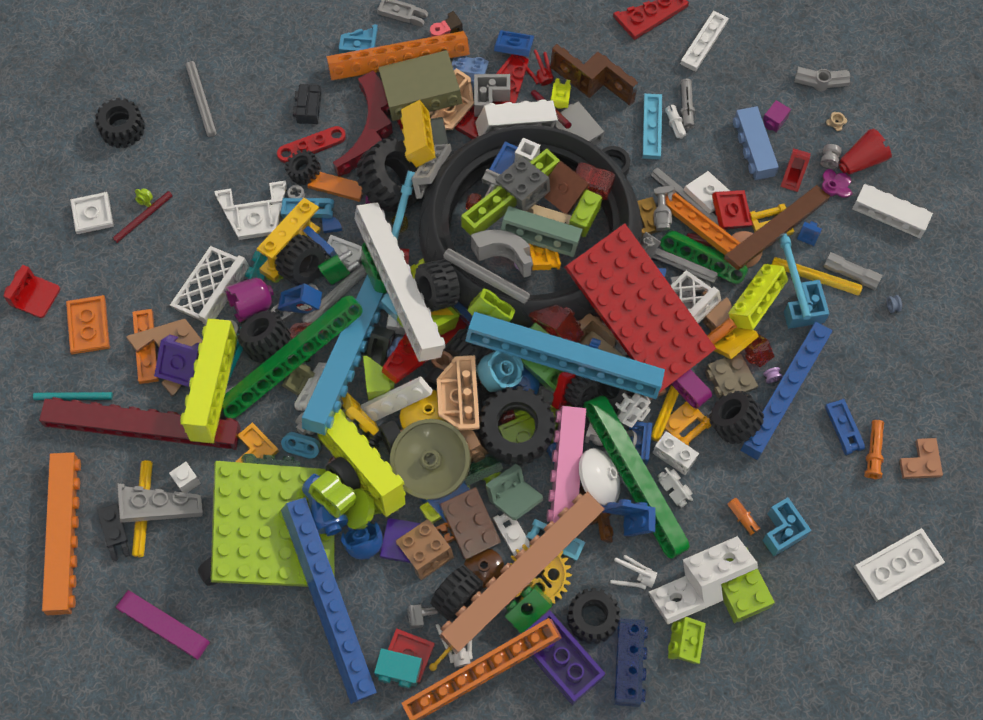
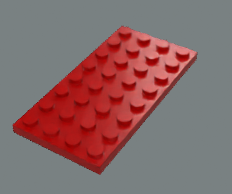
M626 224L620 226L564 267L630 359L665 369L659 393L716 349Z

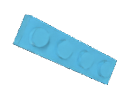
M644 93L642 159L660 160L662 94Z

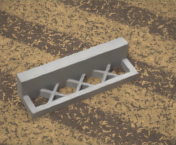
M450 144L434 145L436 158L419 166L413 175L412 182L417 199L424 196L429 184L432 183L441 165L451 153Z

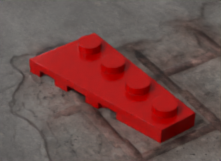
M687 0L647 1L641 6L635 8L632 6L627 8L626 11L614 12L613 17L636 40L687 8L689 2Z

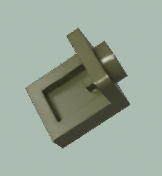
M301 364L286 376L282 386L298 396L308 379L313 378L315 373L310 370L309 366Z

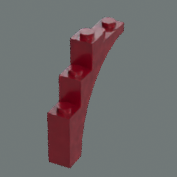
M374 71L358 78L359 87L368 104L367 121L355 145L346 154L333 162L335 173L338 177L350 173L351 170L357 167L360 157L367 150L381 141V138L385 139L393 133L392 123L387 118V115H391L383 83Z

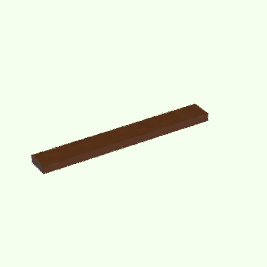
M816 185L728 252L724 259L736 270L741 269L827 202L830 195Z

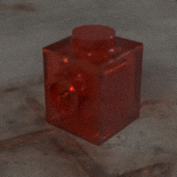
M758 334L759 337L744 348L747 361L761 367L775 356L768 339Z

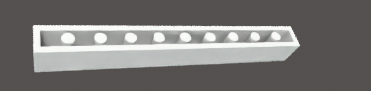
M378 202L357 205L354 219L418 361L440 358L445 348V341L443 337H440L438 326L431 318V311L424 303V296L417 288L415 278L413 279L410 266L404 260V253L399 249L397 238L391 232V225L385 219L384 210H381Z

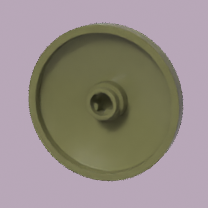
M438 419L419 420L407 426L395 439L390 453L392 472L395 475H400L403 479L404 491L414 497L425 500L440 499L455 492L465 481L471 463L470 449L464 436L453 425Z

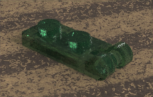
M244 454L241 458L242 463L300 467V461H294L295 457L283 456V460H276L275 455H263L262 459L256 458L254 454Z

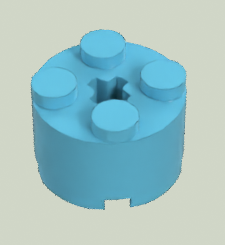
M495 351L481 359L476 367V371L481 383L489 392L503 391L508 387H514L519 384L522 379L523 363L519 357Z

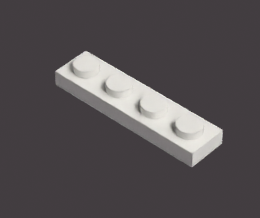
M713 11L680 64L696 72L729 18Z
M420 376L362 404L361 408L372 420L377 421L430 396L433 390Z

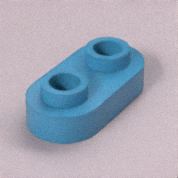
M295 432L287 433L281 441L282 448L286 452L305 458H315L321 451V444L317 439Z

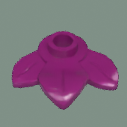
M827 169L823 173L824 182L822 183V189L830 197L838 195L846 198L853 194L848 188L851 183L849 175L844 173L836 174L832 169Z

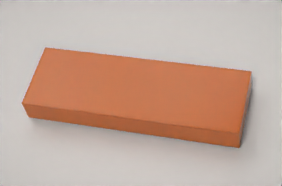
M323 172L315 175L316 179L312 178V182L308 183L309 189L360 202L363 195L362 187L359 186L357 181Z

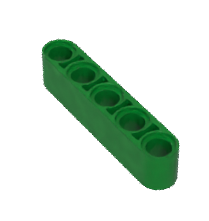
M676 231L667 232L661 239L660 245L666 252L715 271L719 277L732 283H741L748 273V268L744 265L739 269L742 276H737L734 273L736 269L724 259L725 255ZM667 238L673 239L674 244L668 243ZM683 246H688L691 252H686ZM700 254H705L708 260H703ZM717 262H722L725 268H720Z

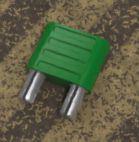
M347 250L341 255L336 254L318 265L320 271L331 285L351 274L350 271L360 266L358 260L348 266L343 262L353 255L351 250Z

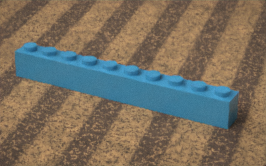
M368 275L356 298L362 306L363 312L359 318L340 333L302 416V429L325 435L328 428H332L334 423L333 416L339 412L341 407L340 400L342 397L345 398L347 394V384L352 382L355 374L354 369L359 367L360 355L366 351L368 337L370 338L374 330V323L377 324L379 321L380 310L383 309L381 300L385 294L374 290Z
M477 312L473 314L465 340L472 344L654 399L659 394L665 369Z

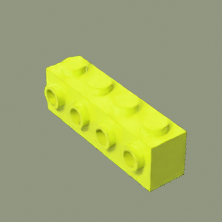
M763 264L728 313L737 328L754 330L788 282L784 266Z

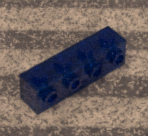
M620 618L618 623L614 705L640 707L641 702H645L646 689H642V680L646 681V668H643V660L647 659V647H644V639L648 638V627H645V620Z

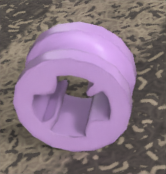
M779 367L768 369L763 373L767 377L766 383L777 382L783 378L782 374H779Z

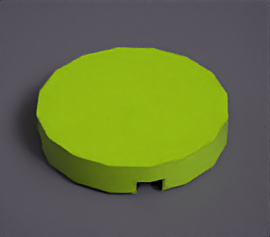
M355 489L354 491L357 496L355 504L344 515L348 518L347 525L349 528L361 530L368 526L366 525L368 521L371 522L375 505L373 497L369 495V491Z

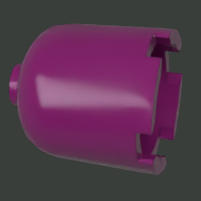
M250 278L226 287L227 291L225 293L230 307L234 306L237 312L234 316L238 322L245 321L254 314L267 311L272 304L271 296L274 295L272 287L266 285L260 278Z

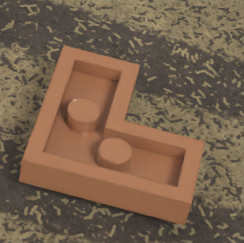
M937 438L917 439L915 442L918 457L901 458L899 460L902 479L943 476Z

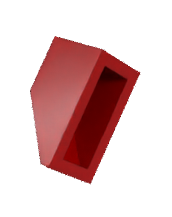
M793 148L780 187L798 192L811 153Z

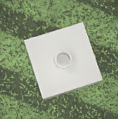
M707 171L686 185L683 191L710 214L715 211L712 193L730 190Z
M107 192L70 199L75 232L77 234L114 227Z

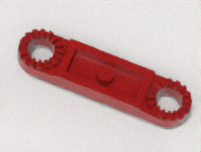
M334 126L285 144L277 150L278 159L282 163L289 162L288 157L281 155L285 151H290L291 155L289 157L292 158V153L296 155L298 150L302 152L303 149H306V151L309 150L315 154L341 144L346 138L345 130L342 127ZM338 132L341 133V137L333 138L332 134Z

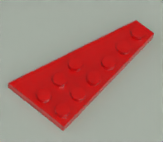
M511 54L496 73L510 74V101H492V103L498 105L506 102H517L529 64L528 58ZM474 105L455 126L457 131L471 139L478 137L475 123L478 117H474Z
M460 317L456 328L440 336L443 337L445 345L459 329H465L467 326ZM405 332L398 346L384 364L382 373L396 384L428 360L418 361Z

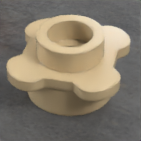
M833 112L831 118L826 121L827 126H832L836 131H841L842 126L847 123L845 116L839 112Z

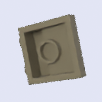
M741 354L736 355L732 359L722 358L707 365L705 374L707 379L713 382L715 386L714 392L718 398L726 396L730 392L745 391L747 393L758 388Z

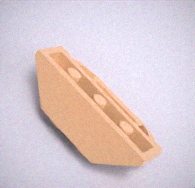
M457 68L454 70L460 88L463 104L429 112L430 119L443 117L445 130H453L474 105L471 78Z
M475 355L454 357L452 362L437 378L439 417L458 430L480 429Z

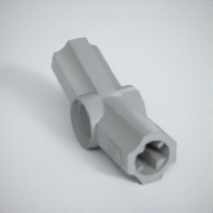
M798 67L794 82L812 86L818 91H825L827 88L849 86L850 73L847 70L830 72L827 69L815 71Z

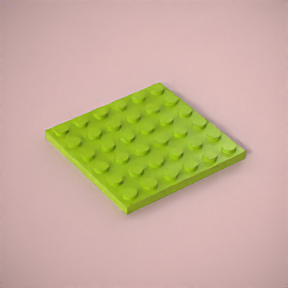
M215 461L211 582L308 587L281 509L286 503L306 498L309 506L308 498L302 491V485L311 475L317 474L321 476L326 472V469ZM319 534L335 577L334 535Z

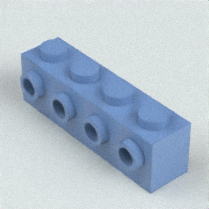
M758 106L737 110L735 118H733V126L738 130V140L743 145V155L748 160L749 173L753 174L754 180L776 176L779 166Z

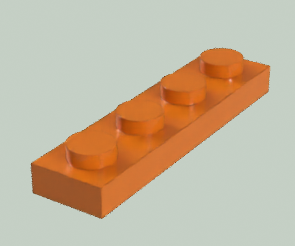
M152 309L132 312L134 334L154 328ZM153 341L136 352L139 384L159 381V377L154 376L157 351L156 343Z

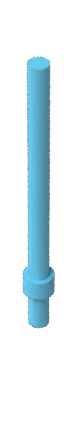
M412 171L407 172L405 183L400 191L402 195L392 229V234L397 239L408 198L413 190L412 177L415 172Z
M786 233L780 237L779 243L785 253L803 319L808 320L811 318L791 250L792 243Z

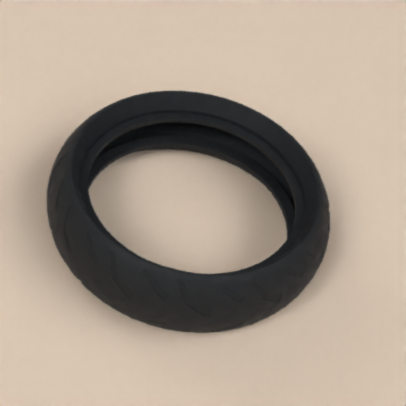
M520 125L501 128L476 137L456 150L441 165L436 177L429 184L423 198L419 216V242L425 263L444 259L443 255L447 249L456 252L449 232L454 209L465 192L483 178L486 169H490L504 142L518 147L522 139L525 138L539 144L540 153L548 149L560 161L590 183L588 189L591 192L602 197L601 206L607 216L610 234L623 224H626L641 244L642 222L637 198L629 180L615 161L586 139L565 130L540 125ZM449 262L453 266L459 281L460 293L458 301L467 310L471 301L485 288L515 309L510 323L531 328L534 323H537L546 332H555L573 327L576 321L582 320L587 314L593 316L597 314L577 284L553 293L530 295L528 301L522 303Z

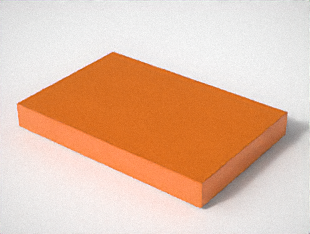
M105 296L66 301L71 355L110 349Z

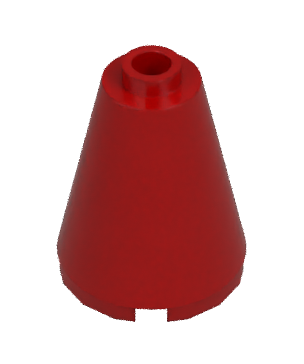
M870 129L839 160V168L844 174L850 175L888 161L892 158L890 147H885L883 142L886 140L877 130Z

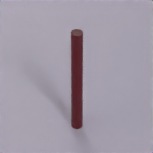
M536 90L531 91V96L536 101L546 100ZM555 109L558 121L566 129H569L572 124Z
M167 191L112 237V239L116 243L121 241L172 198L173 195Z

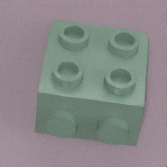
M517 464L485 485L489 502L512 520H517L543 501L542 494L524 481L522 469Z

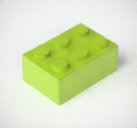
M727 558V559H725V560L731 562V561H733L734 559H732V558ZM758 568L721 584L723 602L734 624L770 609L775 603Z

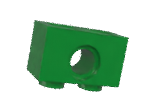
M536 584L532 587L527 586L520 593L521 597L517 601L512 600L505 607L507 609L505 617L521 634L552 607V600ZM529 603L533 609L531 611H524L521 606Z

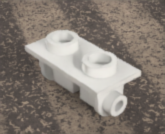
M666 467L667 473L661 472L657 476L659 478L658 481L666 491L673 487L674 491L669 496L677 506L684 507L687 504V499L693 501L691 497L692 491L686 484L683 486L680 483L679 479L681 477L674 469L670 470Z

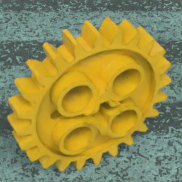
M525 544L522 545V549L525 551L529 549ZM516 549V554H518L520 550ZM563 551L541 573L542 577L551 584V588H548L541 578H534L527 585L532 587L536 583L542 584L543 592L552 600L553 604H555V596L562 599L560 592H567L564 584H571L566 580V577L572 576V574L566 573V570L571 568V566L564 564L568 558H561ZM510 556L514 562L517 560L515 556ZM550 569H555L558 573L555 580H551L548 577Z

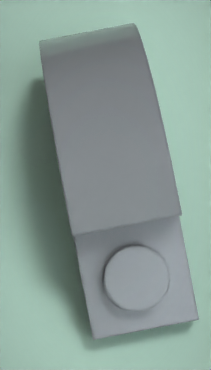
M486 230L471 235V249L479 261L494 256L506 257L516 264L523 277L531 275L533 261L530 257V246L523 238L503 230Z

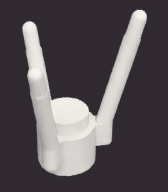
M624 555L623 558L630 563L618 558L614 559L615 562L638 572L637 580L640 583L610 580V584L639 587L644 590L647 586L652 588L657 572L652 571V569L645 567L627 555Z
M436 624V628L440 635L443 631L440 629V625ZM442 640L445 649H447L449 646ZM472 640L467 644V651L466 648H463L458 654L455 652L453 654L452 651L448 653L450 663H454L455 667H462L471 663L470 659H473Z

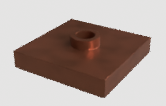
M559 161L549 175L550 192L544 198L563 213L569 215L590 183L562 161Z

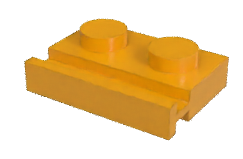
M529 244L530 257L533 261L532 270H551L552 268L560 270L561 262L558 252Z

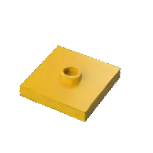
M735 328L714 344L716 347L714 351L732 359L759 337L758 333L754 330Z

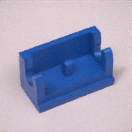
M636 422L632 428L629 427V430H633L636 433L637 442L635 448L647 466L650 454L652 423Z

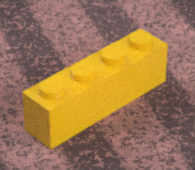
M421 100L401 109L402 117L400 118L403 124L402 133L405 137L403 141L406 147L405 156L416 168L436 158L429 111Z

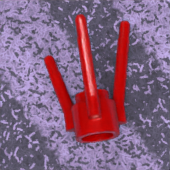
M535 49L534 54L540 69L536 72V76L528 67L526 72L534 79L536 85L545 86L553 82L554 76L551 72L547 53H543L546 68H544L541 58Z

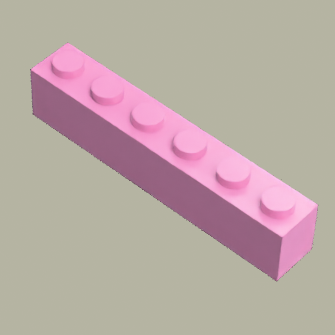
M562 406L559 408V411H556L555 422L558 423V428L554 431L553 441L556 442V450L552 452V462L555 463L554 470H551L550 482H553L552 490H549L548 501L551 502V510L547 511V522L549 523L551 521L554 523L560 519L558 514L565 507L570 509L574 505L572 501L579 495V461L583 453L586 408Z

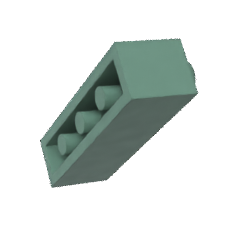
M510 206L505 213L501 230L514 233L529 244L571 257L575 255L583 230L582 228Z

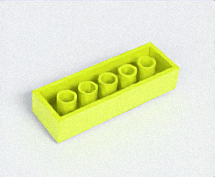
M208 318L207 325H204L202 330L203 341L198 346L199 357L194 362L195 373L194 377L190 379V393L185 398V413L181 414L180 421L190 441L214 443L238 339L231 321Z
M340 409L333 416L334 423L332 428H328L325 435L317 433L318 439L336 459L343 457L351 464L359 477L360 488L370 492L369 495L373 497L374 504L385 517H388L406 504V493L403 489L404 481L400 475H395L392 472L390 464L381 459L376 448L370 447L367 438L363 434L360 435L355 424L352 421L349 422L346 419L345 413Z

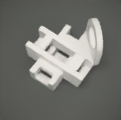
M623 393L624 400L621 404L617 402L615 404L619 408L617 415L620 422L632 428L637 420L643 421L651 409L648 405L651 402L647 396L642 397L640 394L635 393L633 397H630Z

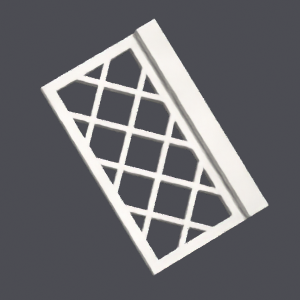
M210 246L170 306L207 325L208 318L216 319L227 303L226 287L241 282L249 264L242 256L236 257ZM212 253L219 256L218 260L209 262V257ZM224 262H234L231 267L224 268ZM221 264L222 270L212 273L211 267ZM208 268L209 274L199 277V272L202 269ZM224 276L221 282L214 283V277ZM211 279L212 285L202 288L201 281ZM198 283L199 289L189 292L190 285ZM213 289L211 297L204 298L203 292ZM201 295L202 300L191 301V296ZM188 298L189 304L177 305L181 299ZM203 304L201 312L199 314L195 313L193 307Z
M687 270L671 285L675 292H680V299L683 303L694 302V306L688 310L697 323L721 301L720 291L717 288L709 287ZM688 278L693 281V286L682 287V282ZM704 289L707 291L704 296L696 297V290ZM693 290V297L682 298V291Z

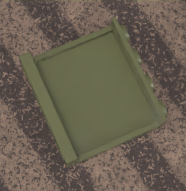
M447 50L378 67L392 121L399 120L402 117L401 109L418 100H421L429 112L463 104L460 88Z

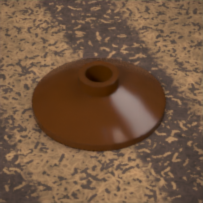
M489 548L467 558L464 563L468 569L483 581L482 588H486L485 585L493 577L498 579L502 575L500 570L504 567L501 556ZM482 563H486L488 567L486 569H482L480 565Z

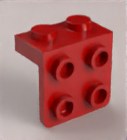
M22 265L16 271L10 286L6 287L3 297L10 306L38 318H44L60 292V287L34 276L29 267Z

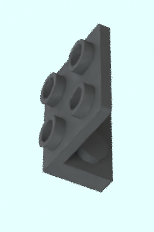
M524 157L519 158L495 179L497 184L517 199V207L523 211H528L550 192L549 177Z

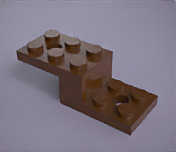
M558 44L552 48L550 68L565 80H570V83L588 98H591L604 85L629 106L635 102L638 82L634 77L626 74L620 66L613 64L607 56L596 52L585 64H582L578 58L573 57L565 48L560 47Z

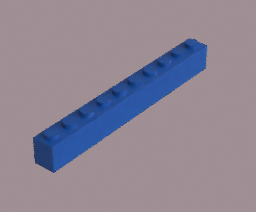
M302 498L288 502L281 509L348 698L350 703L353 704L371 697L377 692L307 500Z

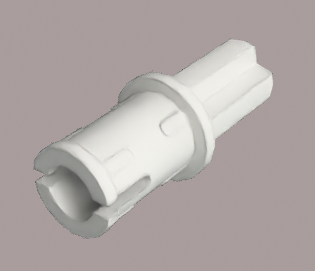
M671 105L672 112L668 106L665 112L670 120L669 125L673 128L676 138L682 139L686 135L682 124L683 119L679 117L675 105Z

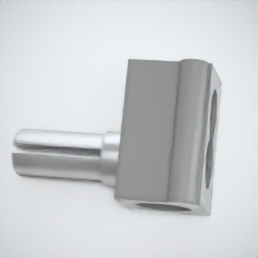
M486 169L482 178L483 183L490 185L485 196L500 186L495 180L500 174Z
M421 604L408 606L407 613L410 629L423 627V616L438 614V611L434 607L421 608Z

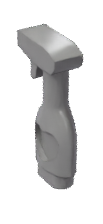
M674 185L654 189L655 196L658 197V207L654 210V226H656L657 231L670 230L672 214L671 210L666 206L665 197L668 196L669 201H672V195L675 194Z

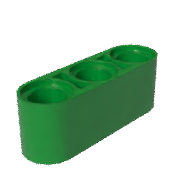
M364 242L361 250V262L374 290L385 294L387 290Z

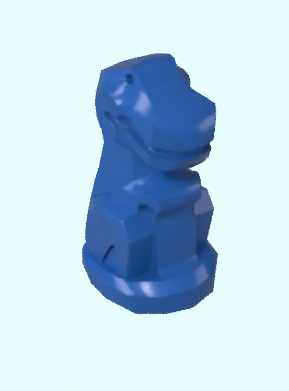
M313 474L302 485V491L308 498L309 509L318 533L333 536L341 532V528L348 523V518L344 514L339 518L334 517L309 494L310 485L320 477L317 474Z

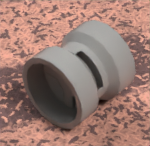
M835 144L825 145L820 164L830 169L837 168L839 165L838 157H840L842 151L841 148Z

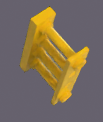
M303 198L257 247V251L268 257V260L259 269L261 274L275 282L279 278L278 271L275 268L276 255L294 236L296 237L298 234L305 235L303 230L307 226L312 228L317 234L320 232V227L310 222V218L319 210V206Z

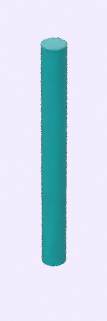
M33 393V400L52 399L53 397L63 400H112L113 393Z

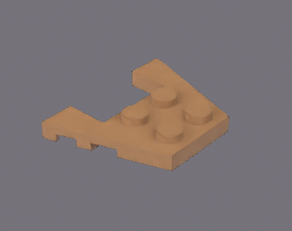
M186 319L126 337L136 352L153 341L160 347L161 340L170 334L178 337L175 342L188 346L202 343V339ZM168 380L162 382V385L172 397L175 396L182 386Z

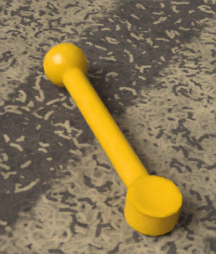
M448 647L434 663L429 665V669L435 671L437 665L452 649Z

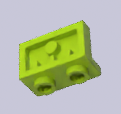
M689 617L673 622L671 626V640L668 645V658L700 664L706 623Z

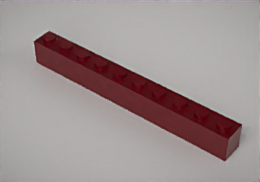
M56 397L44 399L39 419L44 427L233 450H237L238 434L241 430L239 422L235 419H219L214 443L190 441L183 425H181V415L177 412L168 411L167 413H162L155 409L145 411L137 407L121 408L115 404L103 406L97 402L86 404L79 400H71L70 402Z

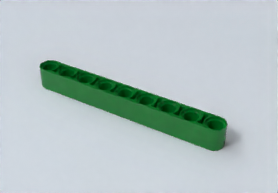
M350 295L342 298L225 394L222 411L227 418L239 416L359 318L363 312L359 302Z
M601 395L585 402L583 408H586V416L636 503L644 502L647 503V506L656 508L655 532L653 534L665 555L672 559L688 551L690 546L687 537L608 399Z

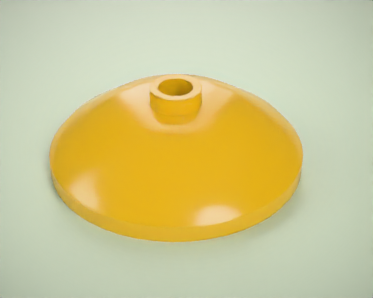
M433 390L430 396L401 409L400 422L403 430L419 420L438 419L445 421L438 414L437 390Z

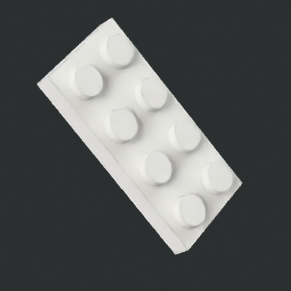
M921 528L856 564L854 569L877 602L943 565L945 561Z

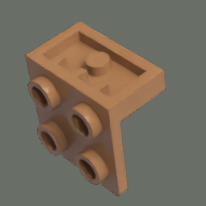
M429 519L396 540V544L411 562L420 580H423L454 558L451 547Z

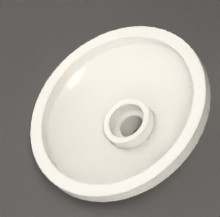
M596 448L585 451L579 461V475L585 492L588 491L601 506H607L608 502H616L621 490L619 472L611 458Z

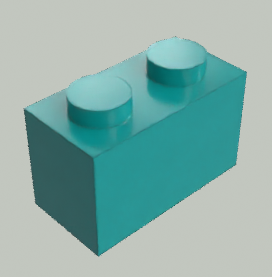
M381 648L374 672L375 677H378V681L384 683L398 682L399 686L408 689L411 686L416 687L423 663L422 658Z

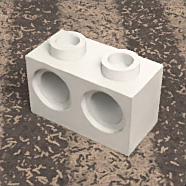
M667 431L658 441L653 451L654 455L684 475L687 474L699 455L698 452Z

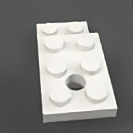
M737 536L683 559L685 576L649 591V595L666 623L670 624L723 601L721 584L757 569L758 564ZM727 558H732V559H734V560L731 561V562H729V561H726L725 559H727ZM675 598H680V599H681V601H679V602H675V601H672V600L675 599Z

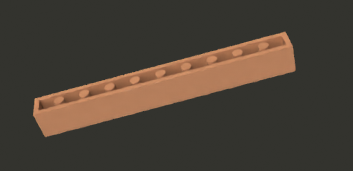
M588 491L584 495L580 493L572 501L574 505L570 509L565 507L558 514L560 519L555 523L551 521L543 529L545 533L541 537L537 534L529 542L531 547L527 551L522 549L515 556L517 560L512 565L507 563L500 570L502 575L498 579L493 577L485 585L487 589L483 593L477 592L470 599L473 603L468 608L463 606L455 614L457 618L453 622L449 620L440 628L443 631L440 634V638L456 654L604 510Z

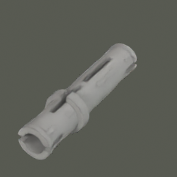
M683 79L681 80V115L683 116L684 129L689 130L694 128L693 115L695 114L692 100V80Z

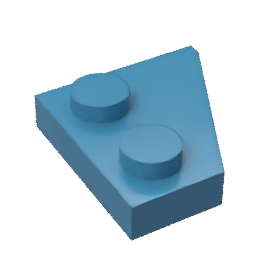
M372 25L371 29L364 31L358 29L352 33L342 34L339 53L374 48L378 25Z

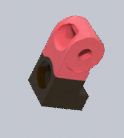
M454 11L448 13V18L441 23L431 25V37L463 31L462 22Z

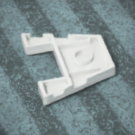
M286 181L269 183L271 200L239 205L233 204L231 189L215 191V196L239 240L269 236L278 226L282 200L285 197L287 188Z

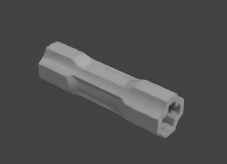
M830 252L823 266L830 271L840 273L860 282L862 285L876 290L882 278L881 274L849 262Z

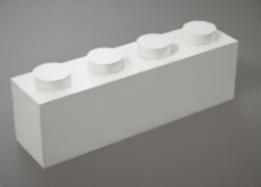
M866 184L863 185L852 208L920 239L933 214L925 208L917 207L906 200H901L890 193L882 192L874 186Z

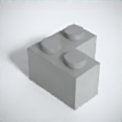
M474 74V117H478L484 105L490 104L492 101H510V74Z

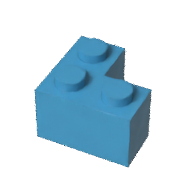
M820 280L801 283L810 311V319H803L799 301L787 303L784 316L788 329L814 325L815 322L825 323L830 313Z
M787 497L772 506L767 513L777 528L767 533L762 541L773 557L806 538L812 530Z

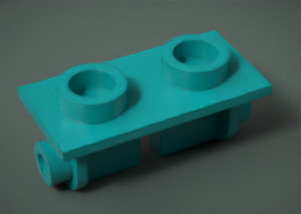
M256 250L251 259L254 263L252 267H248L245 277L247 279L256 277L264 280L265 276L260 273L259 269L268 260V257Z

